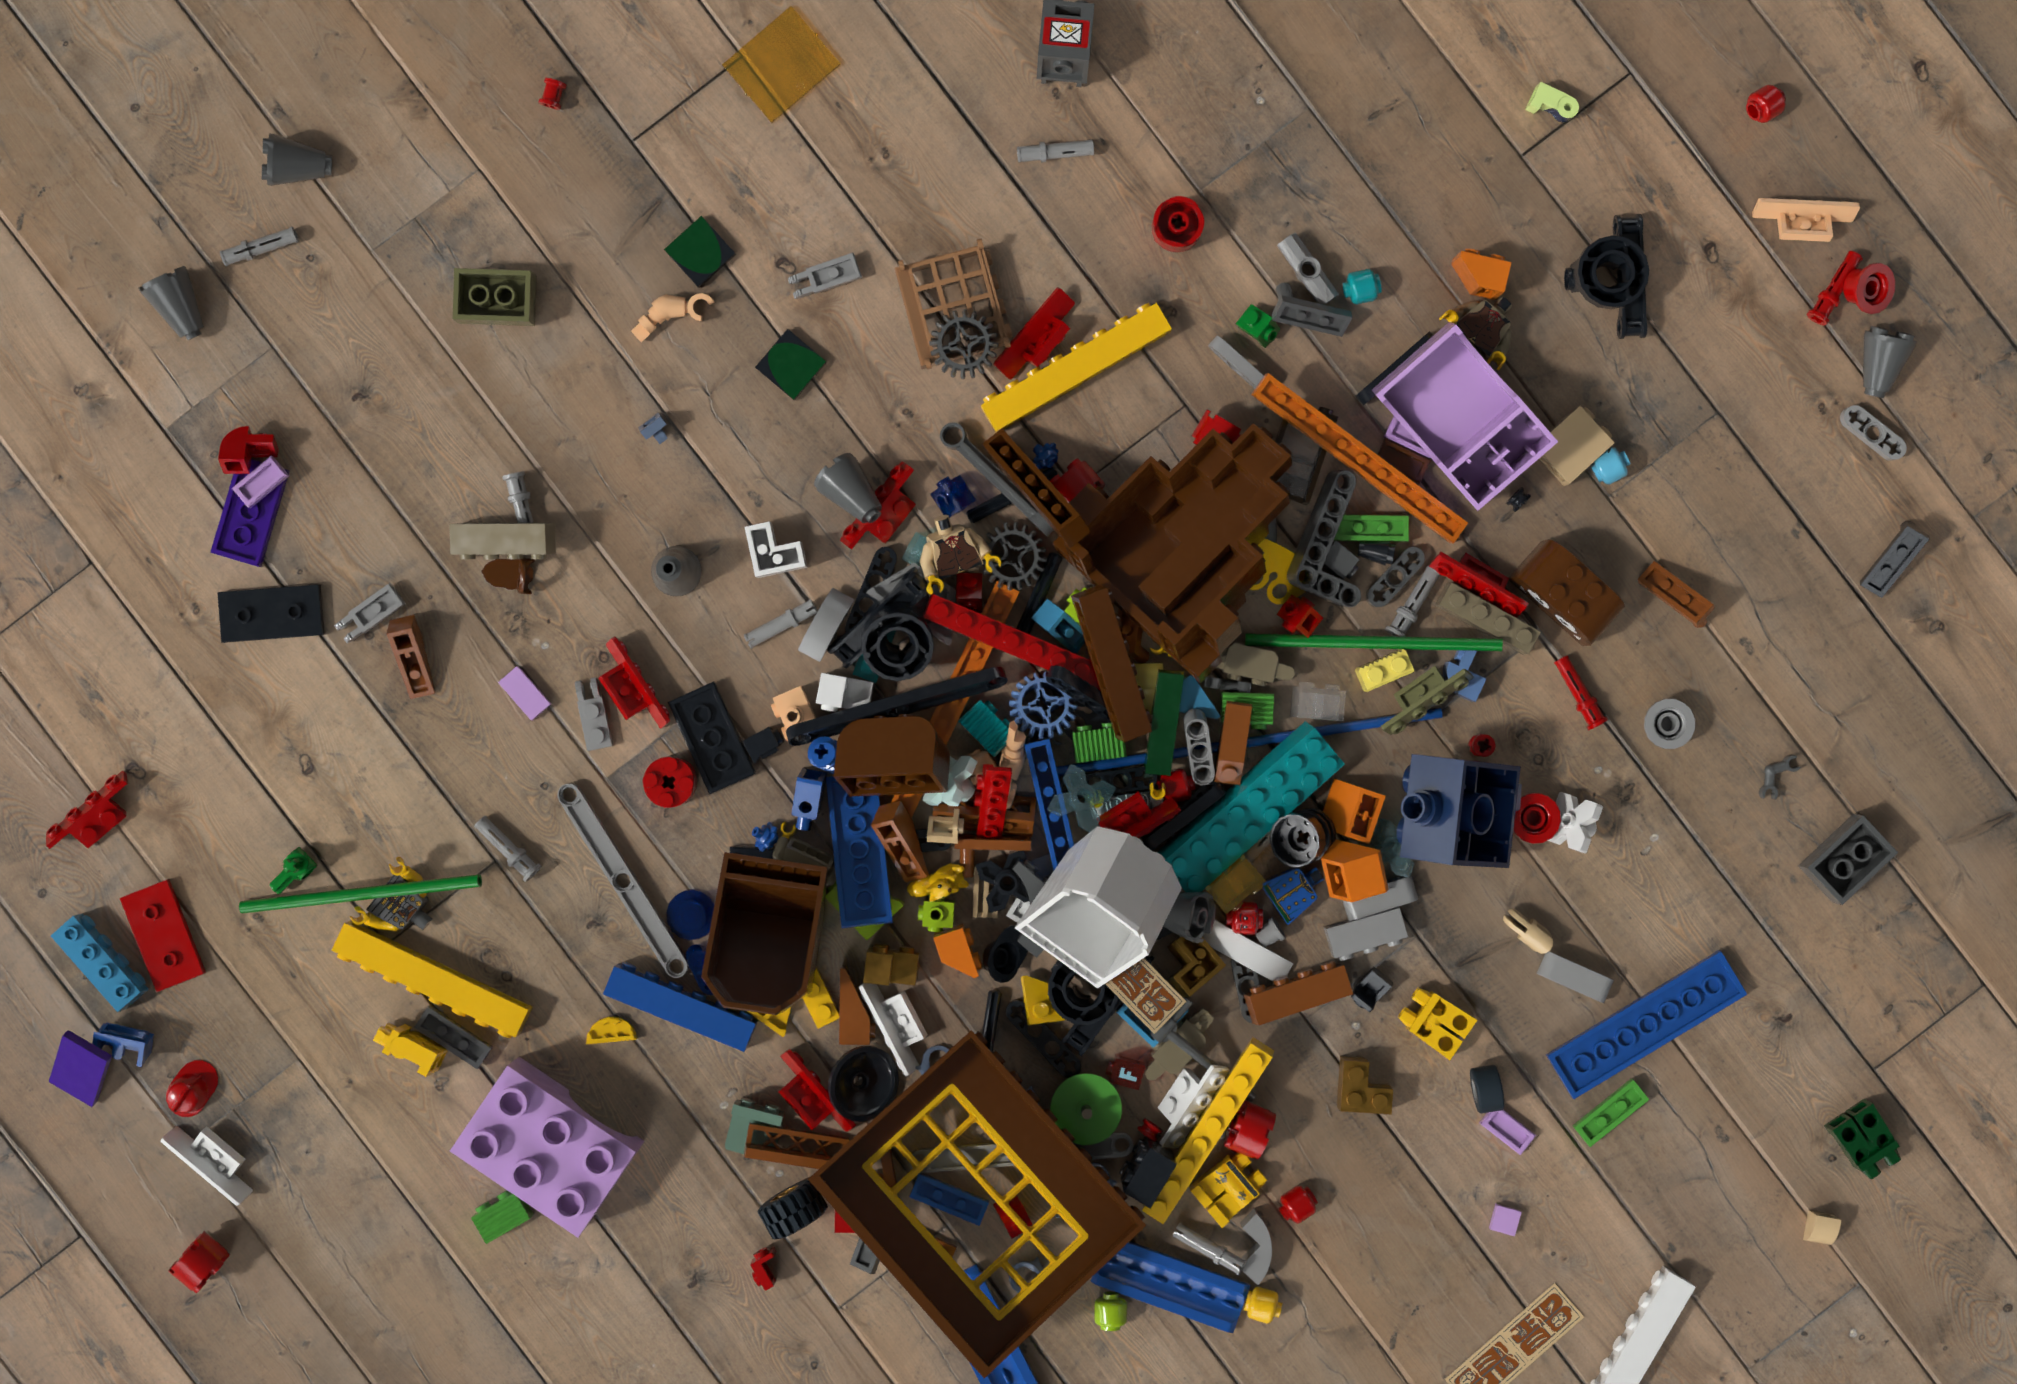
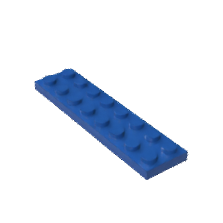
M1718 950L1547 1053L1546 1056L1571 1098L1575 1099L1743 998L1747 993L1722 951Z

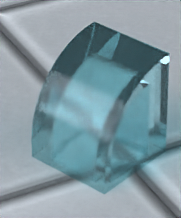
M916 532L902 560L910 565L915 563L921 567L920 557L923 546L927 543L926 537Z

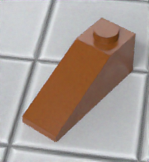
M415 615L390 620L386 634L410 699L435 694L423 637Z
M1233 701L1226 702L1214 766L1215 782L1240 785L1252 704Z
M897 801L879 806L871 826L905 882L927 878L928 871L913 820L903 803Z
M842 965L840 968L839 1045H870L871 1038H876V1023H871V1015L847 965Z

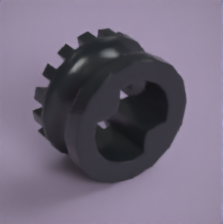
M1521 487L1507 500L1506 504L1512 505L1513 511L1516 512L1522 507V503L1525 504L1531 495L1525 494L1524 488Z

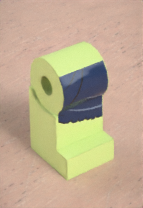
M1540 82L1535 87L1525 110L1535 114L1541 109L1552 114L1558 122L1563 123L1571 120L1578 113L1579 103L1572 96Z

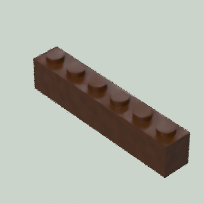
M1000 429L982 443L997 466L1070 548L1090 533L1089 528L1079 513L1003 429Z
M1097 585L1071 595L1115 737L1123 742H1127L1152 732L1150 726L1152 718L1142 701L1145 699L1144 692L1136 682L1137 670L1127 653L1130 651V648L1120 631L1122 622L1119 615L1115 614L1112 605L1115 603L1112 592L1107 587Z

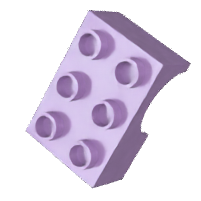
M1448 322L1372 389L1380 401L1477 511L1558 443L1521 398L1499 377L1472 346L1459 327L1452 322Z
M518 1057L507 1065L450 1152L578 1238L644 1143V1140L638 1136L631 1137L621 1134L600 1123L573 1101L567 1088L521 1057Z

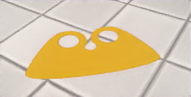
M1264 538L1258 546L1264 551L1263 556L1266 560L1267 572L1263 575L1262 581L1257 585H1253L1250 590L1263 588L1269 581L1270 573L1276 572L1277 578L1272 580L1267 588V597L1274 604H1284L1291 594L1299 597L1306 592L1291 585L1287 580V572L1295 554L1281 545ZM1302 570L1299 574L1300 582L1304 581L1306 575L1304 570ZM1278 584H1284L1287 587L1286 595L1280 599L1275 598L1272 594L1273 588Z

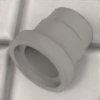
M1273 917L1268 919V923L1263 925L1262 929H1258L1255 934L1264 948L1278 940L1283 941L1286 939L1282 928Z

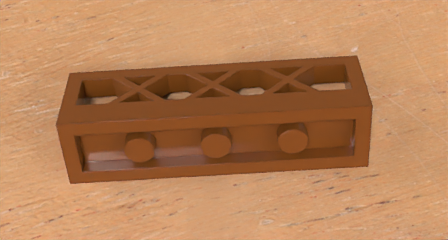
M1015 796L1011 808L1006 809L1002 834L1032 837L1036 807L1035 797ZM963 801L958 806H949L947 804L933 806V816L954 817V809H960V818H964V830L977 831L979 806L968 807ZM1018 805L1030 806V813L1019 812L1015 807Z
M749 1122L744 1157L820 1169L833 1157L828 1154L825 1147L835 1142L843 1144V1148L849 1142V1138ZM753 1130L764 1131L769 1137L763 1144L751 1143ZM769 1132L777 1133V1134H775V1135L772 1137ZM785 1134L789 1135L794 1143L788 1148H780L775 1140ZM794 1136L802 1137V1138H800L799 1140H796V1138H795ZM808 1138L814 1139L819 1145L812 1152H805L800 1145ZM819 1140L827 1141V1142H825L824 1144H821V1142H820ZM772 1142L775 1147L767 1145H769ZM796 1146L799 1148V1150H792ZM821 1150L824 1152V1154H817Z

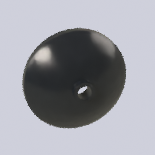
M859 1046L847 1051L836 1062L829 1077L828 1093L834 1109L843 1117L855 1122H865L876 1118L896 1097L899 1086L897 1066L888 1053L874 1046ZM858 1076V1081L854 1083L855 1077Z

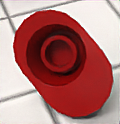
M194 1060L187 1063L178 1072L166 1092V1102L171 1111L181 1117L197 1115L217 1088L218 1074L216 1069L210 1063L203 1060Z

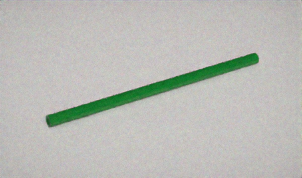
M1246 633L1245 645L1502 651L1503 639L1310 635L1307 638L1301 634Z
M480 874L246 900L240 901L239 911L243 914L476 888L482 886V877Z

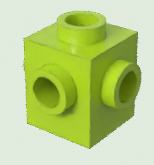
M942 898L930 902L929 899H924V904L918 907V920H923L922 927H928L930 932H943V928H953L955 901ZM938 910L941 915L935 917L932 915V911Z

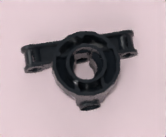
M1636 214L1635 217L1615 215L1613 218V235L1599 238L1586 247L1580 257L1570 265V268H1566L1564 273V285L1567 291L1571 290V293L1580 292L1586 301L1598 308L1611 310L1619 308L1617 319L1618 339H1624L1625 336L1645 338L1647 335L1645 287L1648 284L1650 269L1647 256L1644 254L1642 215ZM1600 267H1608L1611 270L1618 268L1617 284L1611 287L1602 285L1597 279L1596 270Z
M916 567L911 568L889 594L880 602L877 601L868 608L863 618L853 628L835 639L827 649V652L829 654L833 653L843 663L842 666L845 669L850 667L863 654L864 660L870 669L884 679L902 681L912 679L923 672L931 661L934 641L930 627L924 618L912 611V607L928 594L926 587L929 582L918 573ZM893 630L905 631L909 635L910 641L901 650L899 645L889 642L887 633Z
M1147 955L1144 959L1151 964L1154 957ZM1057 960L1051 969L1052 974L1048 983V996L1054 1010L1063 1019L1074 1024L1062 1042L1069 1043L1082 1056L1122 1001L1106 984L1100 987L1101 992L1095 1000L1090 998L1091 995L1082 994L1078 990L1077 985L1071 983V980L1077 973Z

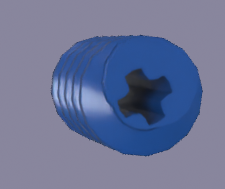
M826 736L815 739L808 748L810 763L815 767L834 774L837 741Z

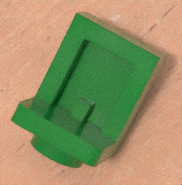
M1252 304L1235 323L1239 329L1255 338L1264 348L1276 339L1280 331L1279 325L1272 320L1271 316Z

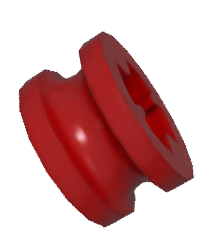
M1144 1118V1124L1138 1126L1137 1129L1146 1137L1156 1142L1157 1134H1161L1163 1130L1150 1120Z

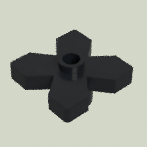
M1025 851L1009 853L1004 868L990 859L976 864L980 880L994 885L986 897L991 913L1005 909L1010 895H1014L1024 903L1029 901L1028 892L1023 881L1013 870L1014 864L1019 859L1024 862L1027 860ZM1010 876L1012 878L1011 884H1003V877Z

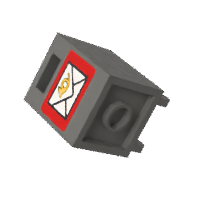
M1043 0L1036 79H1041V84H1046V80L1077 83L1076 87H1081L1082 83L1087 84L1095 4L1083 0L1075 2Z

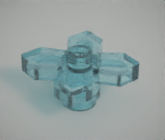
M1071 764L1063 777L1069 793L1054 795L1047 810L1059 817L1075 811L1078 827L1090 833L1097 827L1100 821L1094 805L1109 802L1115 787L1103 780L1093 785L1087 784L1085 771ZM1078 795L1084 796V798H1085V802H1084V803H1081V802L1078 800V798H1077Z
M1379 818L1374 834L1381 844L1372 848L1381 850L1384 866L1390 863L1391 869L1396 875L1410 877L1415 863L1412 859L1400 857L1401 844L1397 839L1396 825L1390 820Z

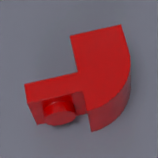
M242 426L230 431L223 438L220 444L218 460L224 474H250L252 457H278L279 448L274 434H252L249 426Z

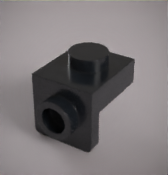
M1373 966L1354 986L1351 998L1357 1006L1371 1012L1376 1002L1392 987L1393 982Z

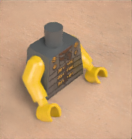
M396 857L397 862L400 864L399 867H393L389 864L393 876L386 885L423 881V877L411 867L405 866L402 857ZM427 893L374 899L366 909L368 913H365L360 906L354 907L355 911L361 913L358 918L349 916L356 925L364 923L376 929L390 931L403 930L412 922L424 930L433 919L422 910L429 901L426 896Z

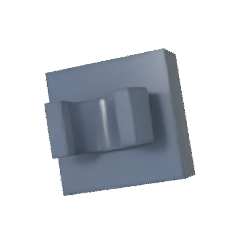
M659 412L638 427L646 440L652 435L659 444L668 439L661 429L667 424Z

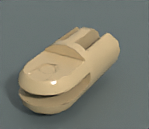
M1514 908L1508 910L1509 914L1523 925L1522 927L1509 916H1503V921L1518 933L1517 938L1532 950L1540 954L1551 950L1553 946L1551 933L1535 919H1527Z

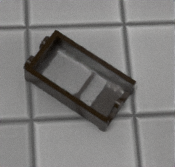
M1319 407L1318 411L1334 423H1337L1338 416L1333 415V410ZM1282 419L1275 442L1278 445L1283 443L1291 451L1292 466L1275 483L1279 481L1288 489L1289 500L1308 505L1327 451L1286 420Z

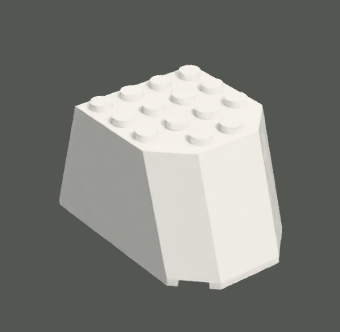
M1097 826L1067 851L1017 923L1015 929L1093 986L1099 988L1149 955L1182 888L1172 865L1165 861L1161 854L1153 852L1139 838L1128 833Z

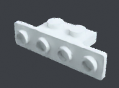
M863 983L859 986L862 999L869 1006L875 1023L880 1027L885 1043L892 1050L896 1058L897 1066L905 1076L912 1074L916 1070L915 1067L919 1064L909 1045L924 1039L928 1034L906 992L902 991L890 998L884 999L877 984Z
M1211 1065L1201 1080L1191 1069L1183 1068L1158 1106V1109L1171 1123L1168 1131L1160 1141L1162 1147L1179 1148L1184 1143L1186 1136L1198 1122L1205 1107L1210 1104L1213 1095L1224 1083L1225 1077L1230 1071L1227 1066Z
M175 1126L161 1139V1143L236 1206L240 1205L252 1193L253 1190L235 1175L245 1158L208 1127H205L195 1140L178 1126Z

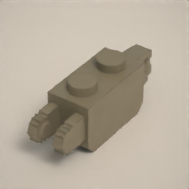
M1237 643L1231 644L1220 654L1222 662L1216 667L1222 669L1221 672L1227 673L1226 678L1241 681L1242 677L1252 679L1251 684L1266 687L1267 682L1273 683L1274 679L1290 681L1296 675L1292 667L1278 663L1279 658L1275 652Z
M1202 1007L1189 1018L1185 1016L1177 1023L1176 1032L1197 1049L1201 1050L1206 1045L1204 1033L1214 1018ZM1170 1040L1161 1042L1154 1048L1151 1046L1153 1050L1150 1053L1153 1058L1147 1063L1148 1065L1144 1068L1143 1072H1145L1146 1079L1155 1081L1166 1070L1170 1074H1178L1192 1057Z

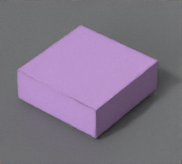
M1495 1203L1489 1229L1515 1236L1521 1211Z

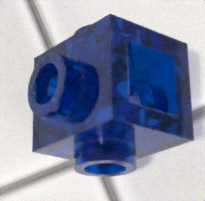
M961 475L950 479L949 476L945 477L936 484L938 488L930 494L943 515H949V518L962 512L976 501Z

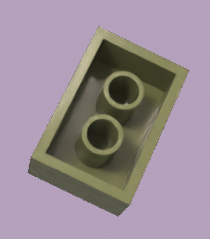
M454 268L452 319L459 324L535 326L537 276L528 270Z

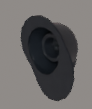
M1016 925L1005 928L996 941L987 945L983 953L984 969L999 983L1009 982L1013 979L1028 954V950L1018 942L1021 932L1015 929Z

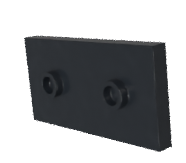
M321 585L217 592L221 643L324 635Z
M715 681L668 702L709 795L756 774Z

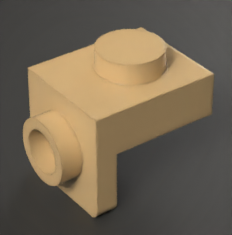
M954 809V817L929 816L927 842L958 844V834H963L964 818H960V809Z

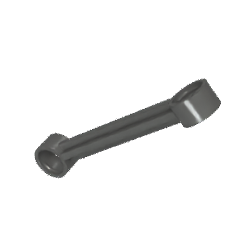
M948 423L941 429L940 439L948 449L957 450L1047 537L1054 531L1011 480L967 439V433L958 423ZM951 428H959L963 434L961 441L955 445L948 444L945 439L947 431Z

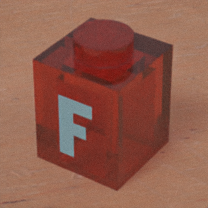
M1115 1054L1114 1060L1108 1061L1105 1074L1109 1075L1110 1083L1139 1090L1145 1070V1063Z

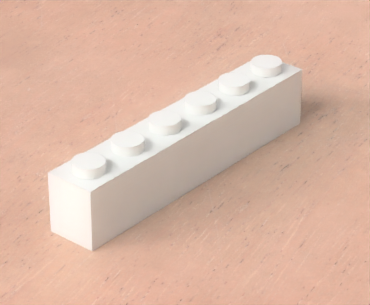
M1664 1266L1660 1271H1656L1652 1277L1650 1289L1640 1297L1637 1311L1627 1319L1624 1333L1616 1338L1613 1344L1614 1350L1609 1358L1603 1360L1600 1366L1601 1372L1597 1379H1593L1590 1384H1639L1696 1287Z

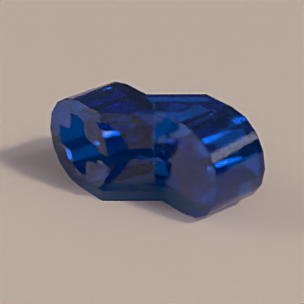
M700 944L692 945L686 951L688 966L702 992L707 995H714L701 978L706 948Z

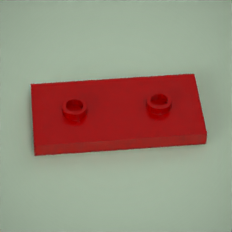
M170 879L120 898L156 992L206 973Z

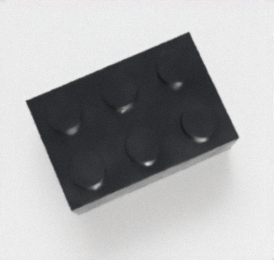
M1145 1136L1143 1140L1138 1139L1132 1150L1134 1152L1130 1162L1128 1160L1124 1162L1119 1173L1121 1174L1120 1179L1123 1192L1151 1209L1175 1169L1177 1162L1172 1149L1162 1147L1160 1142H1155Z

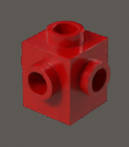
M1292 594L1276 614L1284 621L1282 623L1284 628L1293 634L1295 631H1298L1307 638H1309L1323 619L1314 609L1315 605L1304 596L1299 599Z

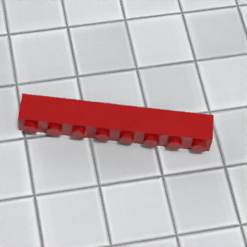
M930 595L922 618L1048 671L1050 666L1064 667L1101 691L1091 660L940 596Z

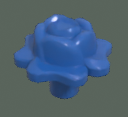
M1054 442L1051 444L1046 443L1043 447L1037 444L1033 448V452L1036 454L1033 462L1038 469L1050 468L1057 462L1059 450L1056 449Z
M768 822L767 825H762L761 828L755 827L752 831V836L756 839L755 847L759 848L762 852L765 849L774 847V844L778 841L777 827L773 826V823Z

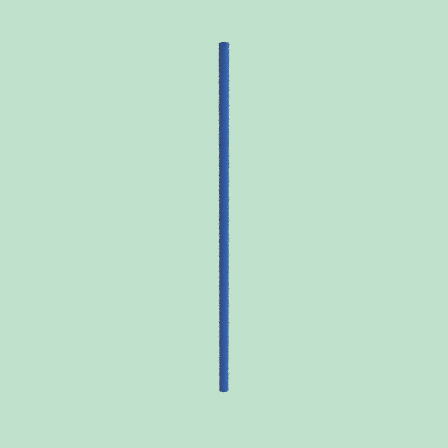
M1441 708L1429 709L1424 717L1412 720L1411 722L1442 718ZM1396 715L1314 728L1321 736L1379 728ZM1295 730L1248 737L1246 748L1281 743ZM1219 742L1211 743L1212 753L1217 752ZM1196 745L1194 749H1202L1204 745ZM1187 747L1174 749L1173 759L1188 757ZM1146 753L1057 766L1056 768L1058 776L1144 764Z

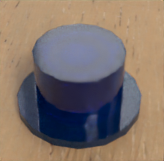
M686 890L675 895L670 901L666 912L667 923L670 929L678 937L687 940H696L706 936L710 932L714 903L704 892L697 890Z

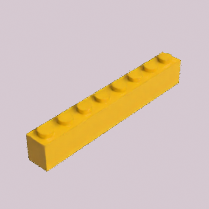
M1150 303L1142 305L1136 310L1138 314L1128 318L1126 315L1114 322L1115 327L1109 331L1103 328L1092 335L1094 339L1085 344L1084 341H1081L1071 347L1072 352L1063 357L1062 354H1059L1048 361L1050 363L1049 366L1042 370L1039 366L1027 373L1028 378L1019 382L1016 379L1005 386L1006 391L999 395L994 392L983 399L984 403L981 405V409L995 433L1000 429H1006L1169 334L1172 328L1158 304L1155 303L1151 306Z
M352 921L343 924L331 950L338 953L337 957L346 962H357L361 964L360 968L369 973L376 971L384 975L383 979L392 984L399 982L406 986L407 991L416 995L422 993L428 996V1000L436 1005L443 1006L445 1004L450 1006L453 1013L463 1017L469 1015L475 1018L474 1022L486 1028L490 1025L498 1029L497 1033L506 1038L517 1037L521 1034L533 1008L516 998L364 926L356 925Z
M1252 1037L1225 1078L1224 1083L1220 1086L1175 1155L1177 1165L1151 1209L1144 1205L1143 1212L1160 1223H1165L1273 1058V1049Z

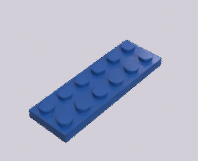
M826 777L841 928L893 923L885 848L871 826L880 806L879 795L850 797L834 777Z

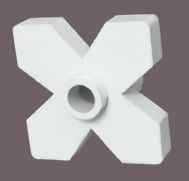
M1560 792L1556 804L1560 810L1561 823L1556 834L1547 841L1560 845L1567 840L1568 848L1587 853L1591 837L1597 829L1596 821L1599 820L1603 806L1589 800H1585L1579 805L1577 797Z

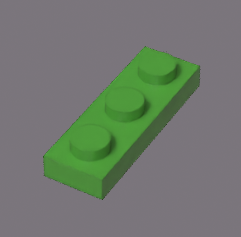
M1344 515L1333 541L1408 542L1409 516Z
M1630 1079L1572 1126L1585 1143L1591 1147L1645 1104L1649 1098L1636 1082Z

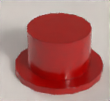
M1873 263L1864 269L1852 270L1845 278L1843 284V293L1847 301L1856 304L1862 312L1868 314L1880 313L1886 309L1892 301L1895 292L1893 272L1887 265L1882 263Z
M1540 793L1526 794L1521 797L1520 810L1515 813L1513 830L1515 835L1521 840L1532 844L1544 843L1551 839L1558 831L1561 823L1560 810L1556 802Z

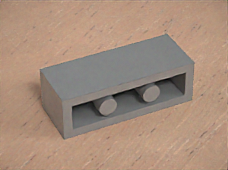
M1399 907L1357 920H1345L1323 927L1331 955L1334 958L1339 957L1340 961L1353 958V953L1362 950L1364 954L1379 950V945L1386 943L1389 947L1403 943L1402 939L1408 937Z

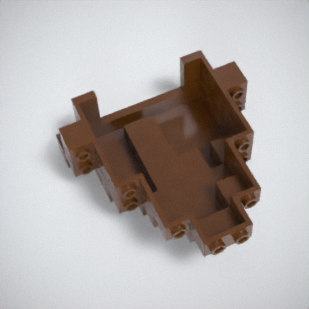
M1254 423L1233 444L1225 433L1221 432L1219 434L1212 429L1172 470L1161 459L1156 461L1150 456L1110 497L1099 486L1095 489L1088 483L1069 503L1079 513L1089 528L1090 533L1071 548L1060 536L1053 542L1056 551L1094 586L1101 585L1107 587L1114 596V604L1200 684L1222 662L1220 654L1242 633L1241 621L1237 617L1239 615L1237 611L1246 602L1245 593L1267 572L1266 560L1263 556L1264 551L1258 544L1269 534L1268 525L1290 503L1288 489L1281 482H1275L1292 466V453L1283 443L1278 445L1272 440L1273 436L1266 428H1259Z

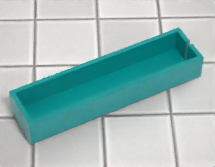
M1305 721L1241 777L1240 785L1233 784L1222 798L1198 815L1157 853L1161 854L1165 861L1172 865L1176 877L1185 892H1201L1264 837L1279 818L1290 814L1342 768L1345 763L1319 732Z

